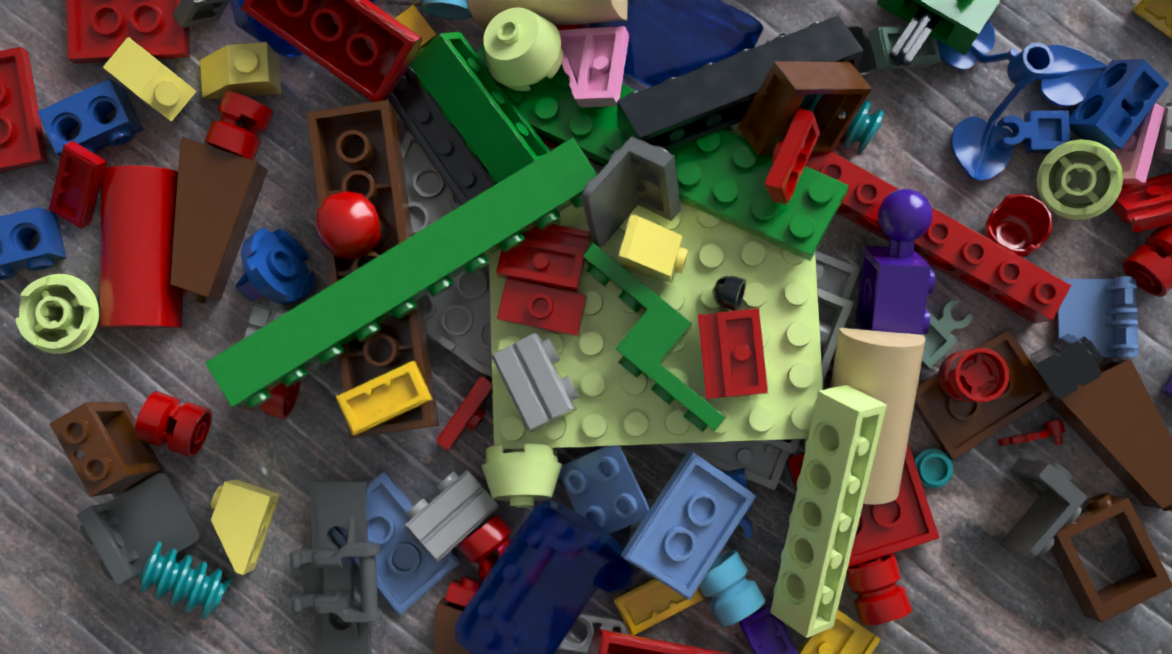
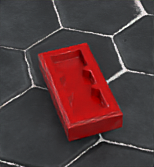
M798 108L784 141H779L774 149L772 156L773 166L764 183L773 202L783 205L789 203L820 135L815 117L811 111Z
M74 141L65 144L60 158L49 210L80 229L90 225L107 161Z
M506 279L497 319L579 337L587 296Z
M486 377L478 379L437 437L436 443L447 451L452 450L467 428L472 432L476 429L486 414L481 408L493 393L491 380Z

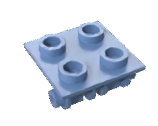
M1131 276L1115 277V279H1062L1072 286L1057 311V339L1067 333L1074 335L1077 339L1085 336L1088 340L1092 341L1104 358H1138L1136 279H1132Z
M620 445L605 446L562 465L559 477L589 541L643 521L650 508Z

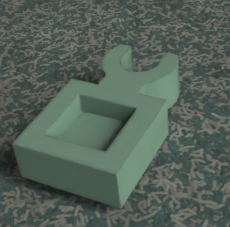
M956 299L947 301L940 307L938 319L929 313V331L927 334H922L926 341L921 365L925 369H931L958 342L951 332L965 328L973 319L971 314L964 315L959 321H955L951 317L952 308L958 304Z

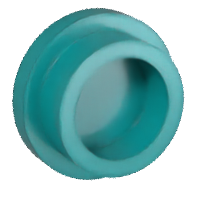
M925 449L914 458L922 486L936 489L943 487L950 481L953 474V464L945 452L938 449Z

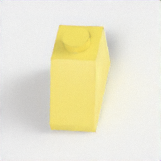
M129 37L103 66L105 70L171 122L197 92Z
M267 42L226 45L200 60L202 98L205 100L223 98L226 90L243 96L281 94L279 56Z
M631 214L619 252V258L623 267L628 271L672 282L675 272L680 274L683 272L688 249L682 248V235L640 216Z
M237 479L225 481L223 486H219L216 489L211 501V508L215 509L211 522L235 572L245 575L256 568L281 494Z

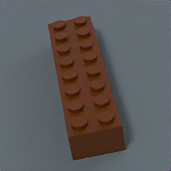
M388 100L307 112L319 207L328 196L343 191L363 194L375 206V210L379 215L380 239L366 256L353 260L337 258L324 247L329 286L413 236L397 114ZM422 297L415 301L418 307L411 313L397 320L392 315L379 323L382 329L372 337L362 342H359L356 337L342 347L345 352L339 356L343 393L409 362L415 361L433 400L356 436L352 435L348 426L349 439L439 426Z

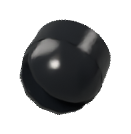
M736 276L719 278L712 290L716 303L725 309L737 311L745 294L746 279Z

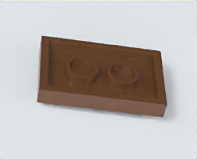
M1010 329L1002 330L976 347L987 348L997 352L1008 366L1009 382L1006 390L998 398L989 402H958L950 399L942 391L938 372L917 386L914 407L950 460H955L1053 397Z

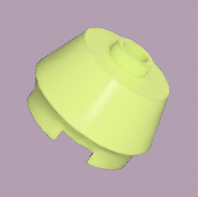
M510 8L496 15L485 30L483 43L487 67L491 76L497 82L515 91L531 90L529 85L539 82L546 76L551 79L558 71L563 59L561 37L557 27L550 20L525 8Z
M1073 140L1057 146L1044 158L1037 174V189L1041 200L1053 213L1071 220L1090 219L1105 212L1117 200L1123 185V171L1116 155L1103 144L1091 140Z
M53 274L39 278L30 283L20 295L23 298L19 307V318L16 317L17 327L28 342L44 352L63 354L74 351L84 345L99 327L100 310L98 301L90 287L77 277L67 274Z
M524 444V449L506 450V453H504L503 445L486 448V463L482 464L481 467L492 499L510 501V507L528 508L534 507V501L552 498L562 464L558 463L557 450H553L550 445Z

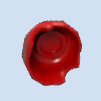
M350 191L335 193L323 200L321 206L317 209L315 224L317 235L324 247L335 257L353 260L366 256L379 242V215L375 210V206L363 194Z
M1012 194L1005 197L991 211L985 222L986 227L984 231L986 238L1020 257H1027L1038 251L1050 236L1053 229L1052 213L1043 201L1029 194Z

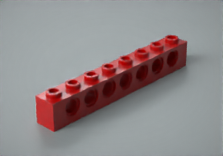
M834 152L811 153L806 163L807 167L849 185L848 192L836 213L889 242L890 238L882 231L878 223V209L887 195L899 189ZM932 207L931 225L927 232L916 239L914 243V251L930 266L1034 324L1054 319L1072 285Z

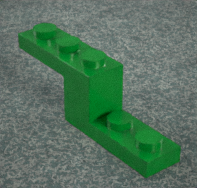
M593 243L583 255L585 261L590 265L586 272L604 287L609 281L622 291L618 298L634 312L637 313L641 308L646 311L615 348L622 355L618 363L636 378L643 372L654 381L655 384L651 387V390L667 404L670 405L674 400H677L688 410L683 417L701 432H704L707 427L715 432L726 417L662 365L691 330L692 323Z

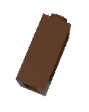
M774 61L740 122L738 129L757 155H773L777 143L784 141L793 122V116L806 94H823L813 110L820 135L811 153L832 152L872 88L850 62Z
M85 402L49 423L90 497L128 491L164 470L150 444L136 439V420L124 402ZM79 450L84 452V457L81 460L76 456Z
M1108 492L1088 499L1086 501L1088 506L1082 509L1077 519L1067 526L1063 525L1053 537L1055 540L1054 544L1050 548L1084 616L1100 623L1172 588V582L1129 498L1110 495ZM1115 516L1141 570L1096 591L1070 538Z

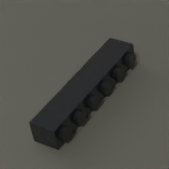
M839 16L825 21H817L807 28L788 35H780L768 43L752 49L741 50L734 56L715 63H707L695 71L679 77L668 78L661 84L628 94L626 97L617 100V126L626 142L632 136L654 147L659 146L669 151L740 123L774 61L850 62L858 71L863 49Z

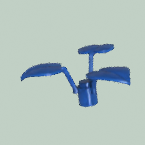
M989 20L966 55L937 40L941 60L957 70H968L975 64L976 60L983 64L1009 60L1007 74L1010 81L1015 84L1014 88L991 114L988 122L980 117L971 116L956 125L950 140L955 159L968 177L975 181H985L996 176L1010 162L1014 147L1001 148L998 146V141L1005 137L1012 138L1013 134L1008 128L995 125V122L1018 93L1036 80H1040L1039 89L1046 100L1057 106L1070 107L1078 104L1085 98L1107 65L1080 50L1063 45L1046 46L1041 43H1032L1020 53L1013 48L1006 53L985 55L992 50L995 44V30Z

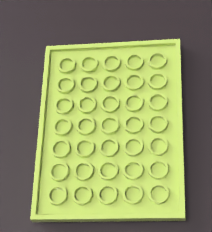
M680 201L681 210L672 221L639 205L631 213L682 235V248L688 249L682 274L675 272L672 282L632 271L628 272L692 323L691 330L662 365L726 417L715 432L709 427L704 432H701L683 417L688 410L677 400H674L670 405L667 404L651 390V387L655 384L654 381L643 372L636 378L618 363L622 355L615 348L646 311L641 308L636 313L618 298L622 291L610 281L605 287L586 272L590 266L586 261L578 292L564 290L587 296L579 337L498 320L497 316L506 278L498 277L496 274L501 249L489 255L492 355L531 334L537 333L542 341L549 338L560 357V361L554 363L560 377L563 378L568 375L579 395V398L573 401L577 409L576 411L537 431L528 432L492 359L494 446L503 445L504 450L524 449V444L550 445L551 448L807 439L814 414L813 406L817 399L818 391L823 390L815 253L811 261H808ZM572 204L559 212L562 218L554 224L589 231L584 206L576 209ZM630 215L603 247H599L622 267L619 252ZM591 237L590 241L588 242L587 250L593 244ZM736 276L746 279L745 294L738 310L759 308L768 394L706 400L698 314L705 315L732 311L718 305L713 298L712 290L717 280L721 277Z

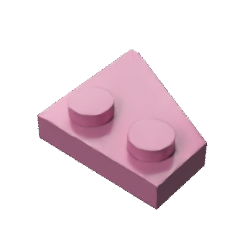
M626 27L558 30L561 37V49L563 50L561 63L570 81L569 85L574 99L579 107L617 106V100L620 99L629 41V33Z

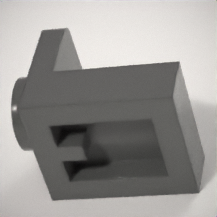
M180 0L172 16L181 28L219 20L230 0Z

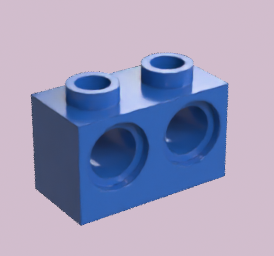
M1144 59L1112 60L1069 118V126L1083 140L1095 141L1107 148L1122 149L1169 83Z
M111 79L37 111L53 149L59 156L62 154L63 146L71 141L78 143L97 155V151L110 145L120 146L130 142L134 134L143 131V127L126 89ZM116 109L114 120L106 124L107 114L111 110ZM79 125L80 132L78 136L70 140L72 129Z
M36 207L0 216V280L12 278L15 276L14 271L25 268L28 271L49 269L53 267V261L67 258L58 217L54 212ZM38 233L39 243L32 250L30 246L31 239Z

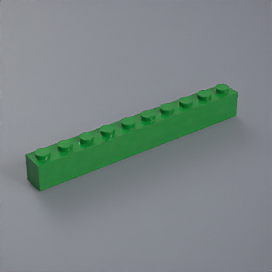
M573 137L208 360L205 364L231 407L247 406L249 410L254 409L272 397L269 393L270 390L282 383L289 387L308 375L306 368L320 360L324 365L341 356L345 352L342 346L356 337L359 342H362L378 333L382 329L379 323L394 315L397 320L411 313L418 307L415 302L416 300L428 293L435 297L445 292L454 285L451 279L466 270L468 275L479 271L490 263L489 255L501 248L506 253L518 247L526 240L523 235L538 226L540 231L545 230L562 218L559 214L562 210L572 204L576 209L582 207L584 187L589 180L596 178L597 174Z

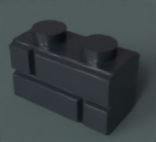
M1067 333L1053 341L1051 348L1045 346L1030 355V361L1053 395L1059 399L1078 390V384L1085 386L1101 377V370L1098 364L1102 363L1104 359L1092 341L1088 340L1085 336L1077 339L1074 335Z

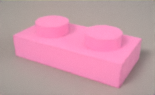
M1157 103L1153 105L1122 149L1110 148L1121 164L1123 185L1146 183L1165 108Z

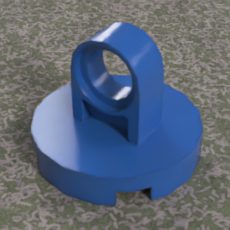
M267 227L261 228L243 242L241 259L245 273L238 280L235 288L249 301H254L263 295L272 302L282 305L296 303L307 296L314 286V271L308 274V268L304 262L309 256L301 244L284 230L277 229L274 232L266 230Z

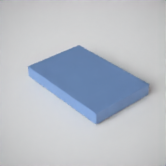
M688 450L620 555L690 600L756 498V495Z
M382 472L366 486L368 543L380 544V554L376 555L377 590L400 616L462 561L451 550L437 563L433 562L404 528L405 524L410 521L405 514L414 507V504L386 472ZM335 526L331 531V536L341 547H344L348 542V532L343 527ZM353 557V562L360 569L359 557Z

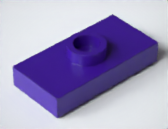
M772 604L755 611L738 622L753 654H798L783 621L770 613Z

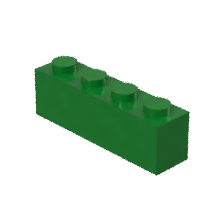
M461 32L440 33L409 65L417 75L419 85L432 95L441 107L443 117L456 127L465 139L467 149L480 159L489 171V178L495 185L550 152L501 85L491 76L486 65Z

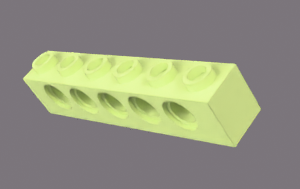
M848 385L818 391V396L813 406L814 414L810 433L805 443V455L801 474L797 480L794 506L789 517V529L785 547L781 553L782 561L778 579L773 589L774 597L770 613L805 638L834 626L887 406Z

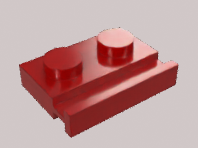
M1172 173L1148 178L1144 184L1122 185L1121 192L1111 208L1124 223L1129 222L1131 224V231L1133 233L1172 224Z
M554 224L542 231L536 226L523 235L526 240L518 247L506 253L501 249L496 269L498 277L578 292L585 264L583 255L587 251L591 235L590 231Z
M759 308L705 315L698 314L706 400L768 394Z

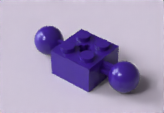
M912 189L896 190L887 195L879 206L878 223L882 231L890 238L889 247L863 246L855 320L860 330L918 335L927 334L929 331L930 314L926 310L927 294L931 295L934 291L935 273L934 270H931V266L914 251V243L916 239L923 236L929 229L933 213L928 199L918 191Z

